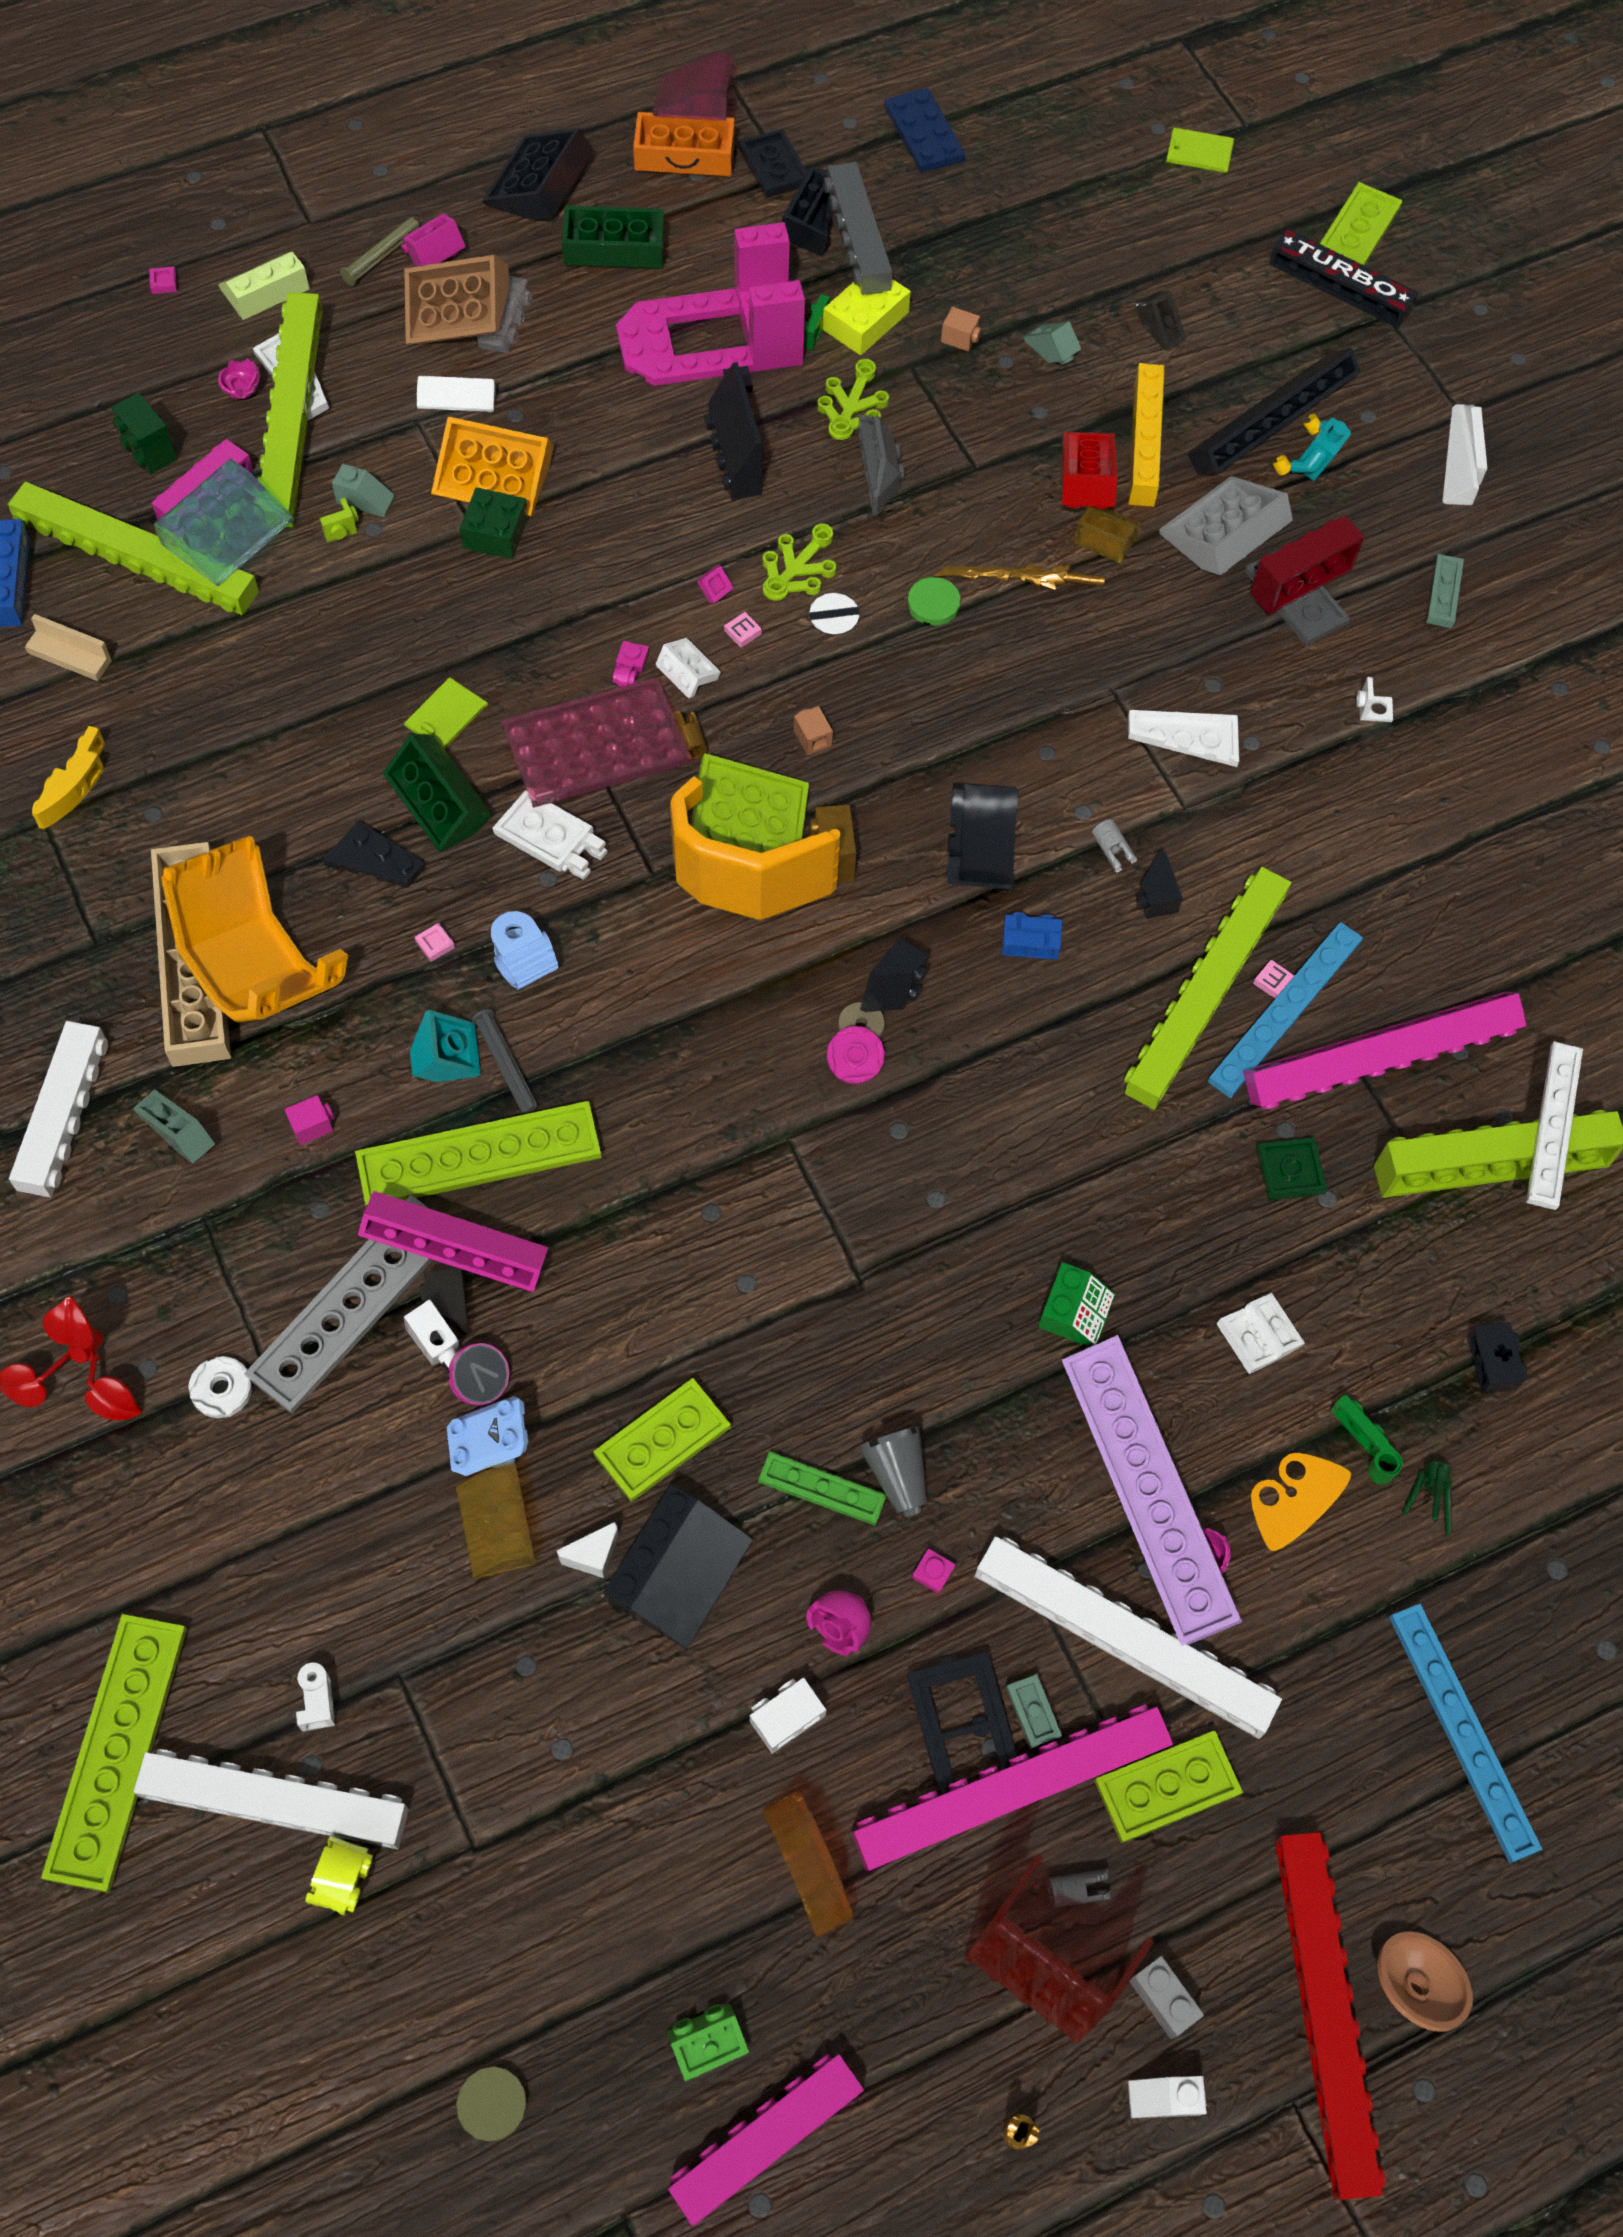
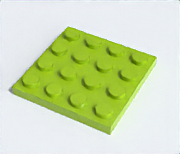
M704 753L701 758L698 780L703 785V799L694 806L691 826L705 838L759 853L802 839L809 788L808 782Z

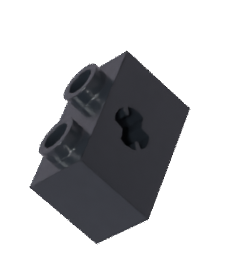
M1511 1322L1475 1326L1467 1336L1481 1393L1517 1390L1526 1380L1527 1368L1525 1362L1520 1360L1518 1352L1519 1338L1517 1333L1513 1332Z

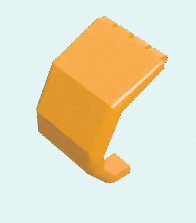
M695 776L673 795L670 801L676 881L678 885L699 903L761 921L831 895L837 889L841 835L839 830L825 831L759 853L705 838L688 824L687 812L703 799L702 782Z
M248 835L233 841L232 844L228 843L212 849L208 853L205 852L185 860V867L184 862L181 861L164 868L161 880L177 952L211 1002L235 1022L265 1019L329 990L343 980L347 967V953L338 949L318 958L317 968H315L303 958L273 914L260 849L255 844L252 836Z

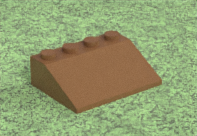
M488 255L404 268L407 345L498 333L509 291V264L499 257Z

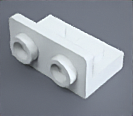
M687 638L664 644L656 662V666L688 698L694 697L698 686L716 681L721 673Z

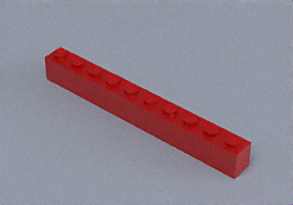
M1321 1833L1280 1836L1274 1842L1333 2200L1383 2196L1382 2188H1385L1386 2184L1383 2167L1377 2164L1375 2150L1379 2149V2139L1375 2127H1371L1369 2112H1372V2099L1370 2092L1364 2089L1362 2075H1366V2064L1363 2054L1358 2053L1356 2039L1360 2037L1357 2018L1352 2017L1350 2003L1353 2002V1989L1350 1981H1346L1344 1967L1347 1966V1954L1345 1947L1339 1944L1338 1931H1341V1920L1339 1912L1333 1909L1332 1897L1335 1896V1885L1332 1876L1327 1874L1326 1862L1329 1861L1328 1846L1326 1841H1322Z

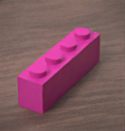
M227 439L218 446H215L207 456L195 463L193 468L178 478L172 486L158 495L152 502L157 520L179 535L180 529L185 523L194 518L202 517L253 473L249 454Z

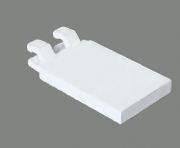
M527 789L493 827L494 834L559 872L562 870L566 872L569 869L573 875L583 880L591 872L587 868L589 865L588 861L579 856L584 849L591 856L599 860L607 854V849L604 848L606 845L605 841L593 834L594 831L591 825Z

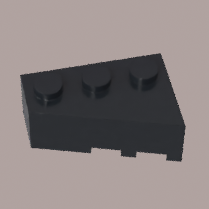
M811 165L785 211L782 222H785L790 242L823 257L828 239L830 195L825 193L823 179L827 177V172Z

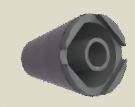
M919 1428L905 1429L877 1438L875 1442L869 1443L868 1441L859 1445L862 1455L896 1513L903 1512L906 1518L923 1512L921 1506L927 1504Z

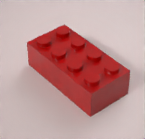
M1063 432L1061 456L1062 505H1067L1070 508L1094 506L1097 509H1106L1108 507H1115L1118 478L1115 433Z

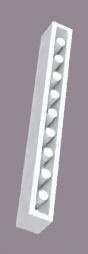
M995 1536L976 1570V1578L1258 1739L1266 1733L1282 1701V1698L1276 1696V1691L1270 1686L1263 1683L1257 1685L1246 1679L1247 1675L1243 1671L1232 1666L1229 1668L1218 1663V1658L1208 1651L1201 1650L1199 1652L1187 1644L1181 1646L1177 1634L1169 1635L1160 1630L1161 1626L1155 1621L1146 1617L1141 1619L1132 1614L1131 1608L1118 1601L1113 1603L1103 1597L1104 1594L1097 1588L1090 1585L1084 1587L1077 1583L1075 1577L1069 1572L1062 1569L1056 1571L1047 1566V1561L1039 1555L1024 1553L1019 1550L1017 1543L1003 1537L1000 1539Z

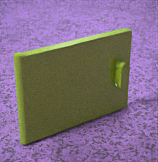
M1173 127L1166 162L1227 173L1234 138Z
M449 677L404 724L405 727L414 733L434 734L435 738L445 749L488 706V702Z

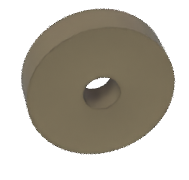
M862 1002L850 1004L841 1012L838 1031L851 1026H857L858 1023H864L866 1025L865 1028L871 1030L879 1039L882 1038L885 1021L881 1011L863 1012L860 1010Z

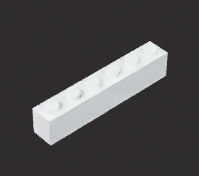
M70 1021L65 1022L9 1177L10 1182L17 1191L52 1197L54 1189L59 1187L63 1163L69 1159L71 1154L70 1143L73 1135H76L80 1128L82 1109L86 1108L89 1103L91 1084L97 1080L99 1074L98 1064L100 1058L107 1052L108 1040L105 1038L100 1027Z

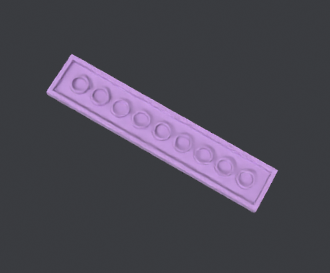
M1117 1335L1062 1359L1181 1646L1192 1644L1242 1623L1119 1336Z

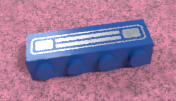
M22 519L0 520V627L22 626L30 538Z

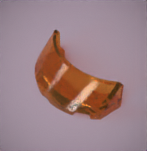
M799 1790L795 1791L763 1810L764 1817L796 1885L816 1938L852 1922L854 1915L844 1893V1887L811 1811L808 1810Z

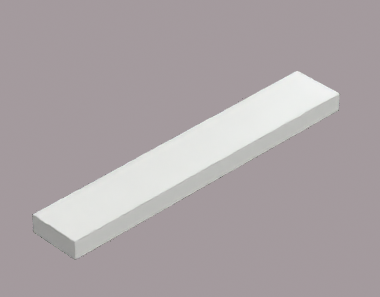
M1553 1042L1550 1047L1526 1203L1557 1210L1559 1207L1583 1048Z

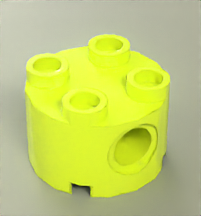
M330 1835L327 1842L328 1846L324 1847L310 1884L312 1886L311 1892L315 1894L308 1892L305 1902L329 1908L341 1915H345L346 1911L353 1912L360 1896V1889L356 1888L359 1877L366 1879L373 1855L368 1854L369 1848L353 1845Z

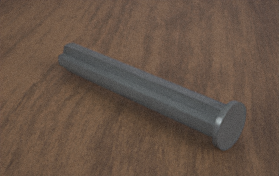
M491 1009L482 1010L473 1016L472 1022L474 1025H478L520 1111L526 1114L531 1113L537 1108V1103L493 1019L494 1012Z

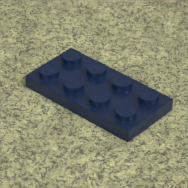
M928 87L884 99V108L920 173L965 161V152Z

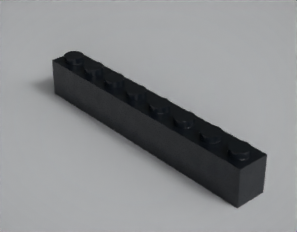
M1353 349L1331 351L1190 450L1189 455L1197 474H1218L1358 375L1361 370Z

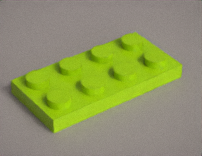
M1358 182L1320 244L1365 266L1400 210L1403 200Z
M692 1378L594 1450L593 1453L632 1503L731 1428V1424L694 1378Z
M1215 1731L1094 1780L1121 1844L1243 1793Z

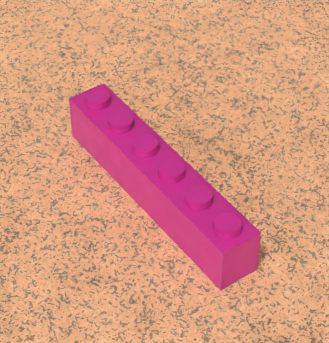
M373 1191L358 1232V1236L534 1292L548 1250L546 1246Z
M827 2054L812 2067L816 2073L804 2081L802 2076H799L784 2088L788 2095L776 2103L774 2098L767 2101L756 2110L760 2117L750 2125L745 2120L728 2132L731 2140L722 2147L714 2143L699 2155L703 2162L693 2170L686 2165L670 2178L674 2185L668 2188L692 2227L864 2091L839 2054L833 2059Z

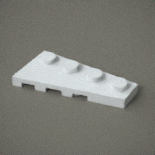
M279 333L253 348L255 356L272 377L273 368L277 367L278 364L276 360V346L281 343ZM315 371L310 407L308 409V420L329 409Z
M1129 710L1128 739L1235 767L1238 766V715Z

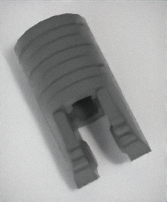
M1108 1869L1048 1877L1047 1887L1052 1908L1110 1900V1890H1086V1883L1106 1880L1109 1877Z

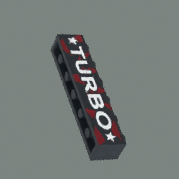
M1287 228L1273 247L1269 265L1398 329L1413 310L1418 295L1417 291Z

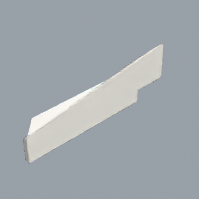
M1456 404L1452 408L1442 502L1444 504L1472 505L1487 470L1481 407L1475 405Z

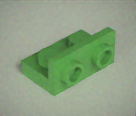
M729 2003L713 2005L703 2015L692 2020L690 2018L682 2019L666 2032L685 2082L749 2053L736 2016Z

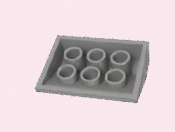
M1230 476L1160 528L1159 532L1160 535L1201 569L1221 575L1292 521L1288 494Z

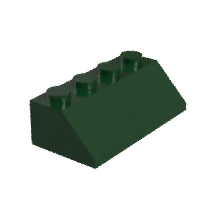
M410 733L382 772L439 852H444L476 834L491 815L489 809L434 735Z

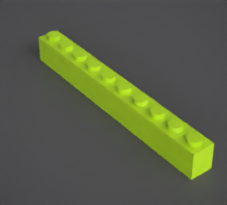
M288 292L287 301L282 304L284 322L279 325L281 343L276 346V360L278 364L277 367L273 368V382L275 385L274 388L270 389V403L272 406L266 415L269 427L268 432H264L263 436L265 454H261L260 457L262 477L258 476L257 478L259 498L254 500V514L259 516L262 526L293 527L308 409L310 407L323 311L318 294Z
M28 482L22 484L8 503L13 519H22L25 527L33 528L44 536L50 535L57 538L66 545L79 547L90 555L95 554L103 557L112 564H120L136 574L141 573L149 576L158 583L173 586L179 592L190 593L197 596L203 602L214 603L221 606L227 612L243 615L259 593L254 575Z
M1261 867L1256 876L1250 875L1244 886V889L1247 890L1244 896L1238 895L1231 907V910L1234 911L1231 917L1227 915L1224 917L1218 928V931L1221 933L1218 938L1213 936L1205 949V952L1208 953L1205 959L1199 958L1194 965L1192 973L1195 975L1192 980L1186 979L1178 992L1181 995L1178 1002L1173 1000L1165 1013V1016L1168 1017L1164 1024L1159 1022L1151 1037L1154 1038V1041L1150 1046L1145 1044L1138 1056L1141 1062L1137 1068L1132 1066L1124 1079L1128 1083L1124 1094L1153 1110L1157 1108L1284 901L1292 883L1291 881L1264 867Z

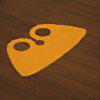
M1292 1453L1282 1459L1278 1470L1282 1481L1289 1487L1296 1489V1496H1287L1286 1489L1274 1480H1263L1255 1485L1251 1493L1252 1508L1260 1533L1269 1550H1279L1294 1541L1329 1509L1343 1492L1351 1478V1472L1348 1469L1316 1456ZM1299 1461L1304 1465L1306 1472L1302 1479L1294 1480L1287 1475L1286 1466L1289 1462ZM1264 1487L1276 1489L1279 1494L1278 1502L1273 1506L1263 1504L1259 1498L1261 1489Z

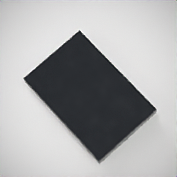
M783 129L738 142V149L765 198L796 190L800 187L807 171Z

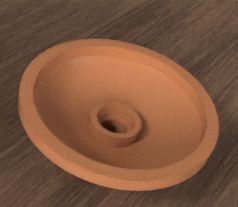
M1400 1932L1384 1943L1379 1951L1377 1960L1379 1980L1390 2002L1404 2017L1422 2028L1439 2032L1455 2029L1467 2019L1473 2003L1472 1988L1464 1968L1450 1950L1437 1940L1418 1932Z

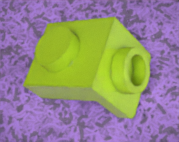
M345 498L340 499L342 511L320 518L327 543L357 533L355 522L359 521L356 510L353 505H348Z

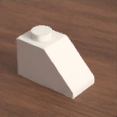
M1203 2076L1128 2081L1131 2118L1200 2116L1207 2114Z

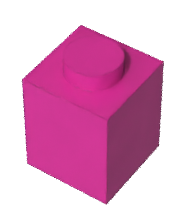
M318 1095L284 1109L300 1145L333 1132L330 1121L334 1119L328 1103L322 1105Z

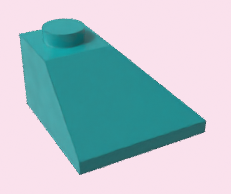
M433 1010L426 1011L410 1048L412 1076L433 1082H441L481 1075L476 1029L473 1022Z

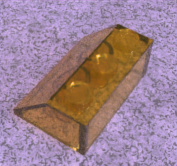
M516 1464L483 1471L456 1487L474 1579L536 1565Z

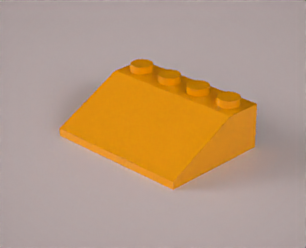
M448 416L431 494L468 503L471 500L475 487L526 498L528 516L532 517L549 471L554 444L545 437Z

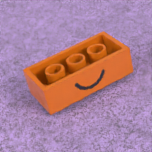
M638 112L633 147L635 170L731 176L735 141L734 118Z

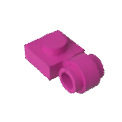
M626 641L622 642L613 673V683H617L618 687L626 689L635 687L638 673H643L649 655V646Z

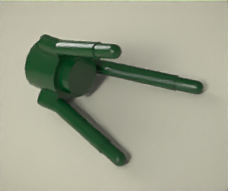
M1431 1461L1427 1463L1425 1471L1418 1472L1417 1482L1402 1513L1408 1515L1423 1484H1425L1426 1490L1434 1493L1432 1520L1436 1522L1440 1510L1441 1494L1444 1492L1445 1534L1449 1536L1452 1533L1451 1488L1453 1481L1450 1479L1452 1468L1443 1462Z

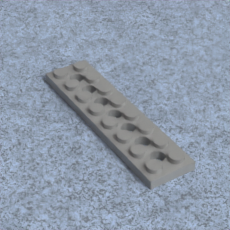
M410 1195L405 1200L407 1202L426 1207L423 1203H421L412 1195ZM369 1239L244 1373L246 1378L293 1414L433 1259ZM391 1252H399L402 1258L396 1264H389L385 1261L386 1256ZM371 1274L381 1276L380 1283L372 1287L365 1284V1279ZM351 1296H357L361 1299L359 1306L354 1309H348L344 1306L346 1299ZM334 1318L340 1321V1325L335 1331L328 1332L323 1329L324 1323L329 1319ZM315 1341L319 1344V1348L314 1354L308 1355L302 1352L303 1346L307 1342ZM288 1364L298 1366L297 1373L294 1376L286 1378L281 1375L284 1366Z

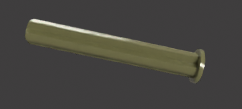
M413 217L408 218L347 268L342 267L340 274L348 285L354 286L358 278L404 242L403 237L419 228L418 221Z

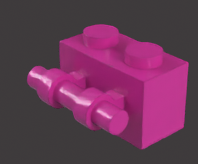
M444 213L403 237L404 244L401 245L403 252L410 254L416 266L440 263L447 258L456 256L460 250L466 247L455 220Z

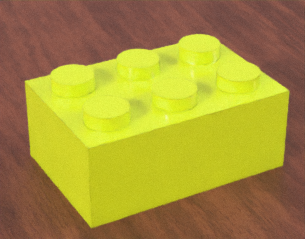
M892 279L890 291L861 295L859 285H855L853 282L824 308L823 330L861 356L909 313L911 291Z

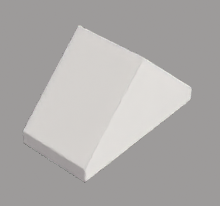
M615 1522L557 1550L560 1563L604 1578L619 1537Z

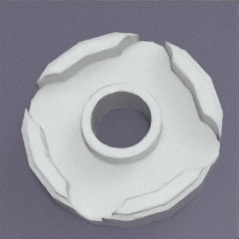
M215 1357L216 1359L206 1360L201 1363L192 1373L188 1385L190 1398L197 1410L206 1416L213 1418L230 1417L241 1411L249 1401L253 1390L252 1382L244 1374L247 1371L245 1366L235 1358ZM220 1380L227 1381L229 1385L225 1392L216 1394L212 1391L213 1385Z

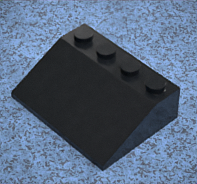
M580 128L524 135L482 202L484 205L527 219L549 220L556 215L558 208L567 198L568 192L573 184L577 182L578 176L583 168L587 166L588 160L594 151Z
M738 362L732 363L709 400L708 414L704 415L706 429L712 432L710 434L712 450H717L718 453L716 454L718 470H723L724 473L721 475L723 489L729 491L731 500L761 495L762 442Z
M671 1484L604 1590L605 1602L688 1650L753 1542V1539L698 1499Z

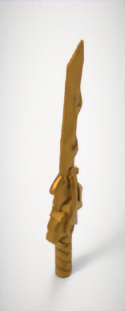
M1030 562L1022 569L946 566L934 575V577H964L972 580H977L979 577H995L1003 581L1015 578L1020 579L1022 583L1026 581L1038 588L1042 586L1056 591V586H1065L1066 582L1104 587L1105 576L1068 572L1071 567L1070 564L1065 566L1061 564L1057 567L1054 566L1051 570H1044L1041 566H1034L1033 562Z

